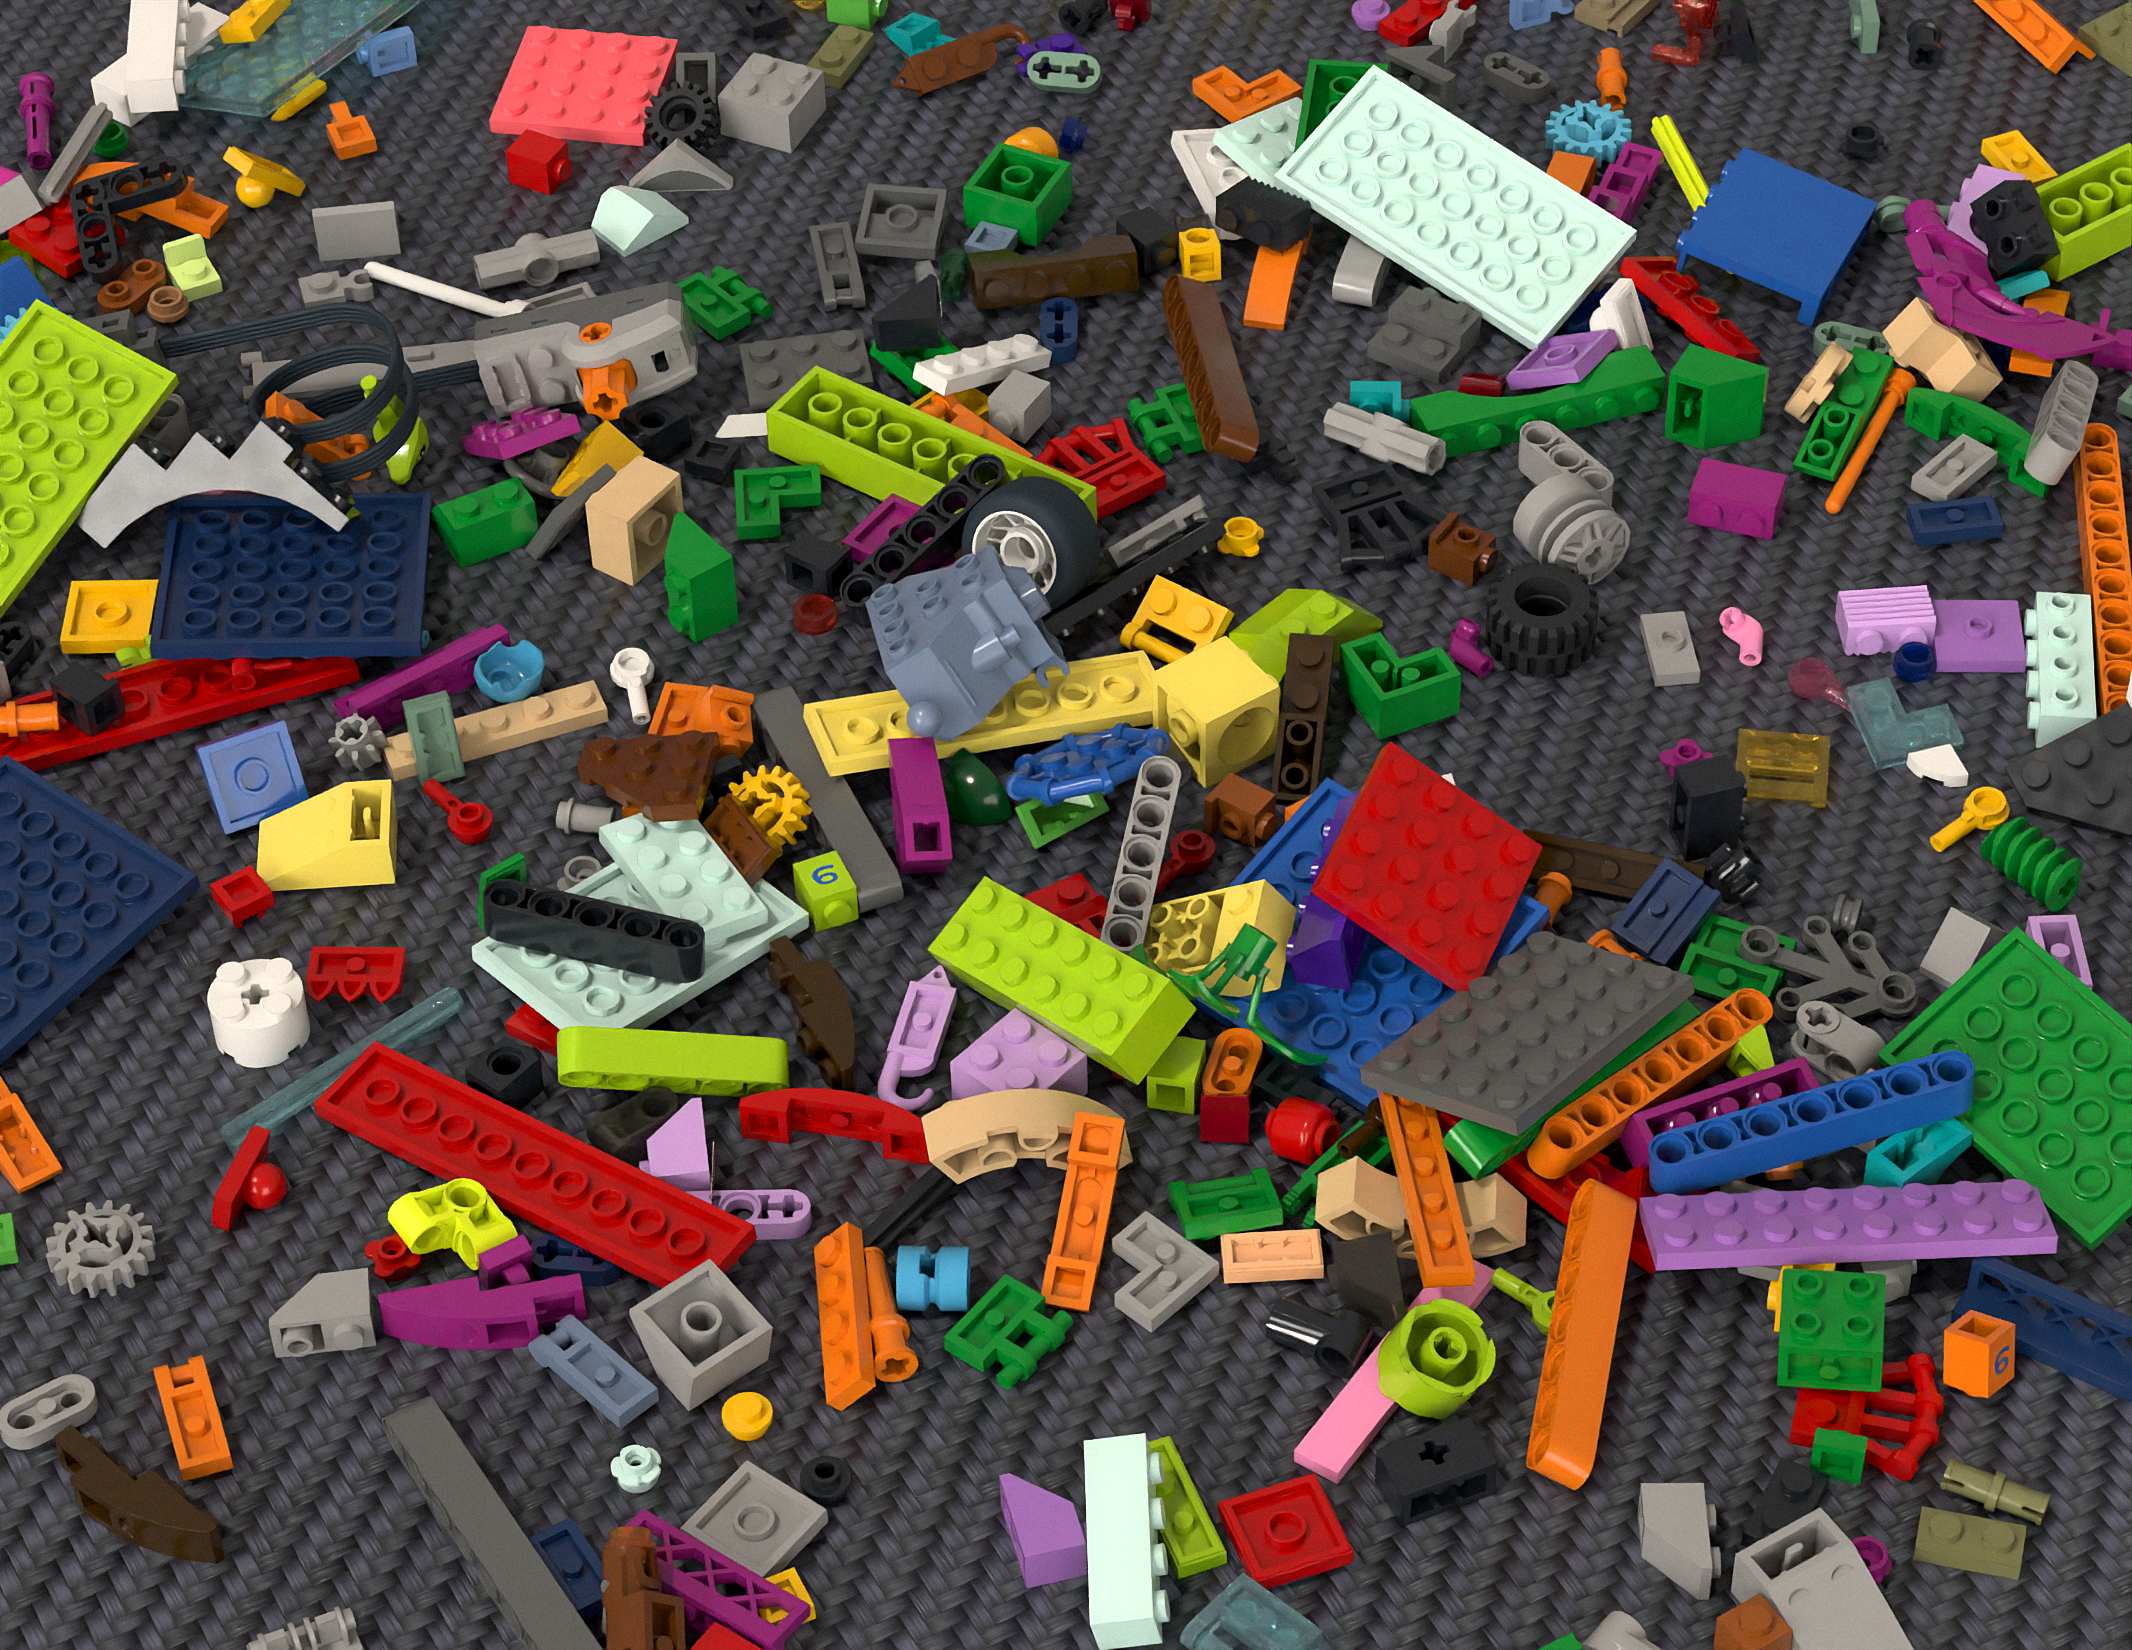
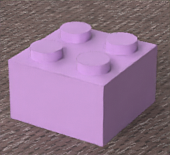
M1016 1008L950 1062L952 1100H961L994 1091L1028 1088L1057 1090L1085 1096L1088 1093L1087 1054Z

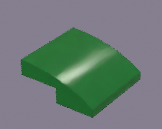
M1711 913L1702 925L1695 943H1690L1678 972L1692 976L1694 993L1723 1001L1738 990L1752 988L1763 993L1772 1003L1788 970L1772 964L1767 966L1755 965L1742 959L1739 955V944L1743 932L1751 927V925ZM1777 934L1779 947L1796 952V939ZM1752 949V950H1754V951H1756V952H1761V953H1763L1762 951H1760V950H1758V949Z

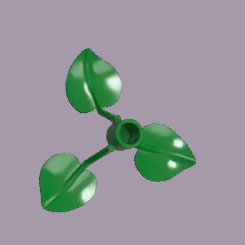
M1245 922L1232 943L1228 942L1223 952L1197 975L1190 976L1176 967H1170L1168 972L1165 973L1151 960L1142 943L1135 946L1128 954L1129 957L1169 978L1189 1001L1194 1002L1197 997H1201L1210 1007L1232 1018L1238 1017L1240 1009L1219 996L1220 992L1233 975L1247 982L1252 974L1255 975V984L1246 1017V1025L1253 1030V1033L1282 1056L1308 1066L1326 1063L1330 1055L1311 1054L1289 1045L1272 1034L1258 1018L1257 1010L1264 981L1271 970L1264 964L1278 943L1256 927ZM1225 962L1223 967L1226 970L1216 984L1211 988L1206 987L1202 982Z

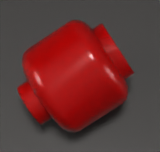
M1297 1096L1286 1098L1277 1108L1272 1109L1265 1123V1132L1269 1137V1145L1273 1153L1281 1158L1311 1166L1340 1139L1341 1135L1339 1122L1336 1121L1331 1108Z

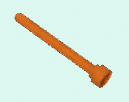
M1894 368L1890 374L1877 409L1825 502L1827 512L1831 514L1840 512L1896 407L1906 404L1908 391L1913 387H1917V381L1910 372L1901 368Z

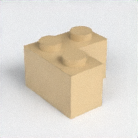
M1918 297L1882 332L1891 346L1888 350L1890 356L1894 357V360L1904 368H1907L1909 365L1916 368L1926 380L1931 382L1934 390L1955 394L1981 403L2003 380L1975 334L1952 324L1949 329L1939 320L1931 304Z

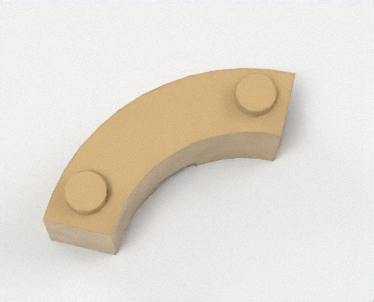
M1028 1088L994 1091L961 1100L948 1101L940 1108L924 1115L922 1123L930 1162L954 1182L960 1184L982 1173L1013 1167L1017 1162V1158L1046 1159L1048 1167L1067 1170V1156L1076 1111L1123 1119V1117L1107 1106L1084 1096L1057 1090ZM1125 1128L1119 1169L1133 1162Z
M1358 1156L1318 1174L1315 1220L1334 1234L1365 1248L1369 1241L1394 1248L1395 1257L1417 1260L1397 1177L1374 1168ZM1494 1173L1478 1181L1454 1183L1472 1259L1494 1256L1525 1245L1527 1198L1501 1175Z

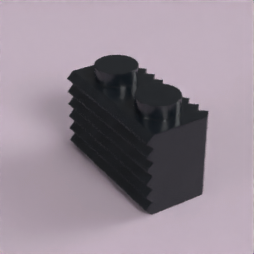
M1247 176L1216 196L1215 225L1227 232L1255 242L1260 246L1283 254L1284 250L1288 251L1289 247H1293L1294 243L1298 244L1299 240L1302 241L1304 237L1307 238L1310 233V202L1308 200L1304 202L1302 197L1298 199L1295 194L1291 196L1289 192L1284 193L1282 189L1278 191L1275 186L1271 188L1269 183L1265 185L1263 181L1258 182L1256 178L1252 180L1250 176Z

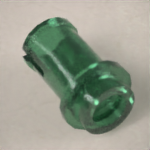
M951 249L942 255L940 259L942 270L937 282L939 297L946 301L950 300L953 288V301L960 297L964 279L969 275L967 253L961 249Z

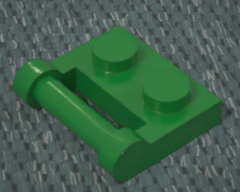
M1266 1167L1250 1169V1174L1192 1184H1185L1184 1180L1168 1182L1171 1207L1177 1214L1186 1240H1208L1218 1235L1241 1231L1256 1232L1267 1227L1283 1225L1282 1206Z

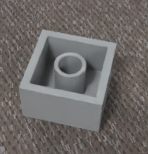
M753 52L718 95L721 135L792 153L826 110L824 71Z

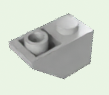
M368 1268L317 1274L269 1318V1329L275 1357H302L307 1354L338 1350L350 1351L362 1347L376 1346L374 1299Z
M1641 1483L1637 1514L1641 1557L1696 1599L1709 1600L1711 1579H1720L1721 1556L1719 1547H1710L1709 1536L1716 1535L1715 1504H1706L1704 1483Z

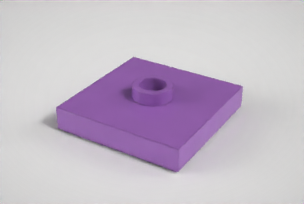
M1607 329L1548 338L1538 348L1535 347L1508 374L1506 380L1510 390L1580 382L1619 343L1615 330Z
M1931 600L1934 615H1936L1932 648L1935 672L2025 673L2026 652L2018 600Z

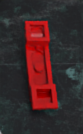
M792 1088L754 1094L741 1098L739 1103L741 1132L744 1138L789 1144L793 1130L880 1142L882 1143L883 1158L931 1165L922 1119L899 1106L875 1097L825 1088Z

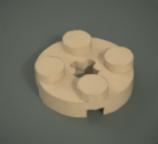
M1831 341L1816 360L1814 367L1806 374L1794 391L1784 410L1805 424L1817 406H1820L1834 386V380L1837 376L1841 375L1853 358V355Z

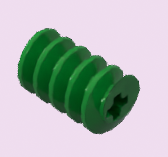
M2024 816L2016 817L2011 822L1995 827L1981 844L1980 855L1982 859L1991 862L1996 870L2004 872L2009 880L2015 883L2018 882L2019 887L2023 891L2031 893L2036 901L2042 904L2045 903L2049 911L2057 912L2062 910L2072 900L2079 888L2080 875L2084 866L2083 861L2076 857L2069 860L2070 853L2068 849L2064 847L2055 849L2056 840L2049 836L2042 839V829L2036 826L2029 828V819Z

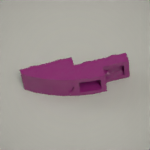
M580 1273L554 1276L545 1280L513 1286L506 1285L486 1291H480L478 1276L378 1294L385 1334L433 1347L461 1350H495L527 1347L531 1341L539 1336L538 1329L555 1326L557 1322L568 1314L574 1316L579 1321L587 1320Z

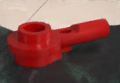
M429 779L424 784L423 793L449 815L448 828L459 842L477 844L489 836L493 826V815L487 806L474 802L462 803L436 779Z
M1188 830L1180 832L1173 837L1169 848L1171 858L1161 866L1154 897L1182 874L1192 876L1195 872L1202 871L1209 866L1210 861L1215 856V843L1208 834L1198 830Z

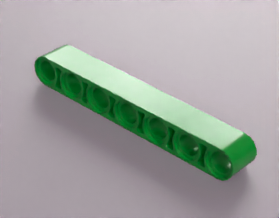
M1687 998L1519 1136L1463 1118L1446 1134L1441 1145L1475 1181L1481 1180L1529 1147L1551 1116L1694 1021L1703 1013Z

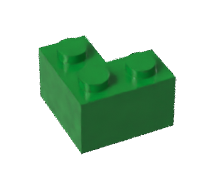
M1381 632L1340 645L1339 684L1379 740L1459 713L1461 673L1441 646L1400 660Z

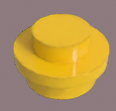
M755 1392L736 1394L729 1398L722 1408L724 1427L732 1436L742 1441H752L762 1437L773 1420V1409L770 1401L763 1395Z

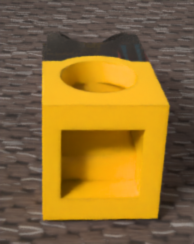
M1208 213L1189 218L1182 216L1174 217V228L1178 231V254L1182 264V276L1201 282L1221 280V245Z

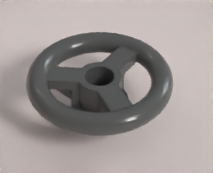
M550 442L503 460L507 472L512 478L517 476L526 489L554 500H565L567 498L556 496L550 491L570 459L569 452L559 444ZM526 472L531 473L535 478L531 477Z

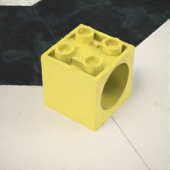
M1227 636L1152 672L1153 727L1161 728L1171 736L1192 765V776L1204 788L1223 780L1230 772L1235 774L1275 753L1279 723V698L1281 697L1280 686L1272 675L1266 674L1253 662L1246 650L1239 649Z

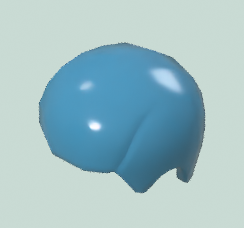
M523 639L515 647H506L501 641H498L488 652L478 657L473 675L483 695L494 701L509 704L535 695L543 678L546 662L542 651L530 641Z

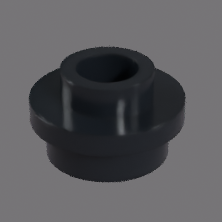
M834 1456L816 1457L807 1462L800 1473V1485L804 1494L812 1501L823 1506L833 1505L841 1501L852 1483L849 1466L843 1460Z

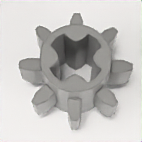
M354 713L353 716L347 717L335 724L336 737L330 738L328 743L334 753H336L335 757L341 767L345 768L352 763L355 767H358L359 771H363L364 768L381 761V747L389 745V742L374 716L365 721L357 713Z

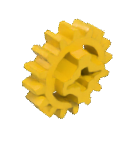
M762 765L758 769L757 776L753 777L748 771H745L743 773L744 782L741 785L733 782L728 785L733 792L732 795L741 800L781 852L783 851L782 845L786 842L792 846L796 845L797 841L793 834L796 830L806 831L807 826L801 821V817L811 814L812 811L805 803L810 798V794L802 787L803 783L791 772L786 773L780 766L776 765L772 772H770ZM777 791L783 792L785 797L781 798ZM720 797L718 802L720 803L724 797Z

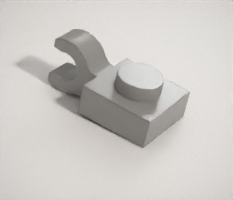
M1451 0L1443 16L1433 22L1429 32V40L1432 42V45L1444 46V63L1448 61L1463 43V32L1476 22V5H1471L1468 10L1464 11L1458 9L1459 0Z

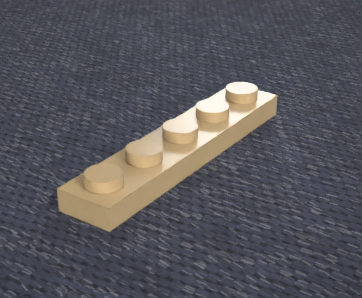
M594 680L454 719L463 762L609 721L607 707ZM406 732L388 737L389 745L381 747V752L393 781L396 782L417 776L409 733Z

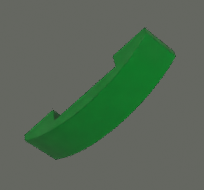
M1913 387L1908 391L1904 419L1906 425L1938 442L1947 434L1956 438L1965 434L1998 452L1997 460L2010 467L2009 481L2042 499L2048 495L2050 485L2032 477L2024 467L2032 435L2017 423L1983 404L1955 394Z

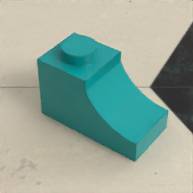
M1954 1117L1896 1133L1867 1153L1863 1185L1899 1187L1901 1189L1910 1183L1936 1185L1949 1165L1971 1146L1973 1132Z

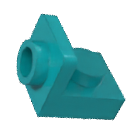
M1350 381V406L1357 407L1373 415L1375 412H1380L1409 424V399H1401V381Z

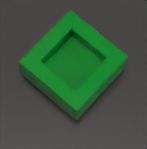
M1816 1428L1810 1468L1830 1475L1832 1480L1860 1485L1868 1437L1854 1435L1842 1430L1833 1431Z

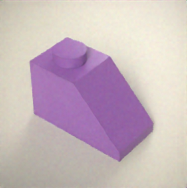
M1010 1473L999 1475L1001 1509L1026 1589L1087 1575L1086 1521L1079 1523L1073 1502Z

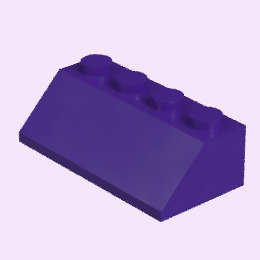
M1360 791L1339 800L1333 819L1327 818L1322 836L1323 853L1321 857L1314 858L1311 867L1310 880L1312 887ZM1310 892L1309 896H1303L1298 912L1300 927L1297 936L1291 935L1288 940L1286 961L1292 964L1296 983L1324 986L1336 990L1343 989L1351 992L1369 932Z

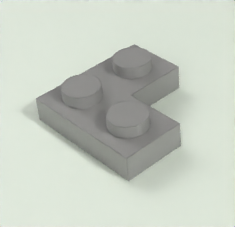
M1147 1211L1112 1238V1252L1140 1271V1273L1115 1293V1307L1151 1333L1219 1276L1218 1261Z

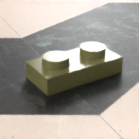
M839 24L806 66L823 70L825 85L841 89L875 46L874 33Z
M1922 1506L1913 1560L2018 1580L2027 1526Z

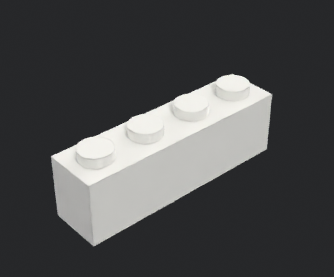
M131 0L125 70V86L130 113L178 110L179 94L186 93L184 70H187L185 46H189L187 23H190V6L188 0Z
M199 2L190 7V23H187L189 46H185L187 53V70H184L186 87L237 50L236 43L224 44L218 31L230 17ZM125 54L93 77L91 84L96 106L100 102L107 104V109L113 112L112 119L132 127L151 112L130 113L125 86L127 54Z

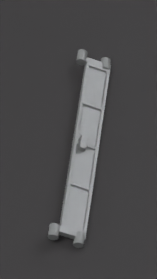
M474 340L402 348L404 361L412 373L476 360L473 352ZM262 351L241 353L242 369H252L253 385L243 386L244 402H249L256 387L269 374L292 360L264 362ZM375 363L341 365L300 379L280 393L289 399L317 397L333 390L360 384L361 380L367 375H373L377 380H381L385 376L388 367Z

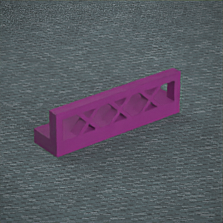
M500 623L488 629L483 626L334 701V710L342 720L353 716L354 713H357L365 721L374 716L382 728L381 731L405 719L402 706L403 701L446 690L450 697L477 683L473 673L478 657L488 652L498 641H501L506 647H511L509 632Z
M644 1508L604 1546L605 1551L614 1547L636 1545L632 1542L645 1530L662 1539L663 1547H653L656 1549L657 1561L661 1568L662 1593L684 1598L685 1629L699 1637L714 1622H717L763 1650H784V1642L810 1616V1604ZM641 1548L642 1555L646 1553V1550L652 1548ZM694 1558L704 1564L705 1571L684 1573L674 1567L673 1560ZM736 1582L746 1588L747 1595L725 1597L716 1592L715 1584ZM779 1607L789 1614L775 1626L759 1617L757 1609Z

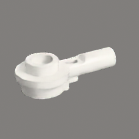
M626 648L616 654L610 665V676L618 686L627 689L633 721L638 725H643L651 719L645 685L650 683L654 677V664L645 651L639 648Z

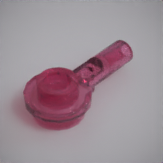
M1812 657L1802 658L1791 667L1788 673L1787 683L1790 689L1801 697L1814 699L1825 697L1862 719L1871 710L1872 703L1841 687V683L1834 679V671L1830 670L1828 665L1820 659Z

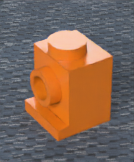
M713 684L693 709L695 730L702 733L718 732L721 747L718 759L732 753L740 759L753 743L750 706L754 702V695Z

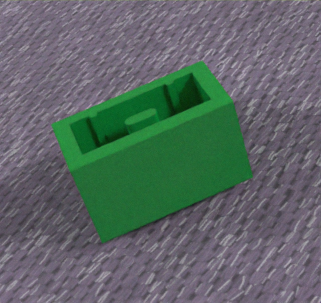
M1690 343L1670 372L1664 438L1701 450L1759 438L1763 432L1769 368Z

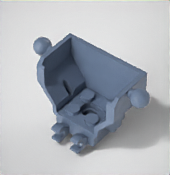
M990 545L976 555H965L949 567L907 576L895 584H885L875 590L870 599L865 602L885 672L910 707L906 717L907 725L917 736L934 737L937 740L950 742L981 723L1012 686L1026 678L1032 669H1034L1037 681L1044 688L1050 686L1045 674V670L1048 667L1058 666L1065 676L1070 674V669L1063 656L1059 640L1049 633L1041 617L1052 611L1046 597L1024 567L1007 566L993 545Z

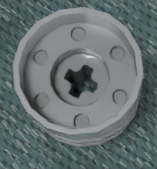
M1576 473L1558 474L1544 480L1532 489L1521 502L1513 522V533L1517 541L1541 565L1555 563L1559 568L1567 566L1575 570V575H1584L1588 579V585H1594L1610 574L1623 559L1629 546L1630 530L1626 521L1619 514L1615 513L1611 505L1602 500L1601 495L1585 478Z

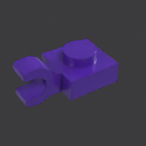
M1070 32L1056 34L1050 38L1036 41L1035 46L1031 43L1018 46L1017 53L1023 60H1028L1016 64V69L1022 76L1029 77L1027 73L1028 62L1034 54L1041 51L1088 55V52ZM1048 62L1044 63L1042 69H1036L1037 72L1048 69L1053 73H1061V71L1052 70Z

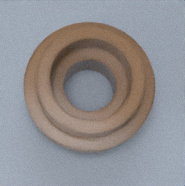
M163 286L151 293L147 309L152 319L163 323H173L187 314L189 304L188 299L179 288Z

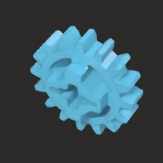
M1576 100L1575 107L1572 108L1562 104L1560 105V113L1552 111L1550 113V120H1547L1545 123V146L1547 149H1553L1552 156L1558 150L1595 157L1597 159V168L1601 167L1603 160L1614 164L1616 163V156H1619L1625 142H1631L1630 119H1623L1624 112L1622 110L1612 112L1611 104L1609 103L1603 107H1598L1596 100L1583 104Z

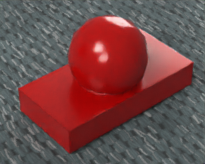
M254 1125L249 1130L214 1195L213 1226L229 1231L244 1202L255 1209L267 1210L276 1207L284 1199L288 1189L286 1177L282 1169L266 1162L270 1130Z

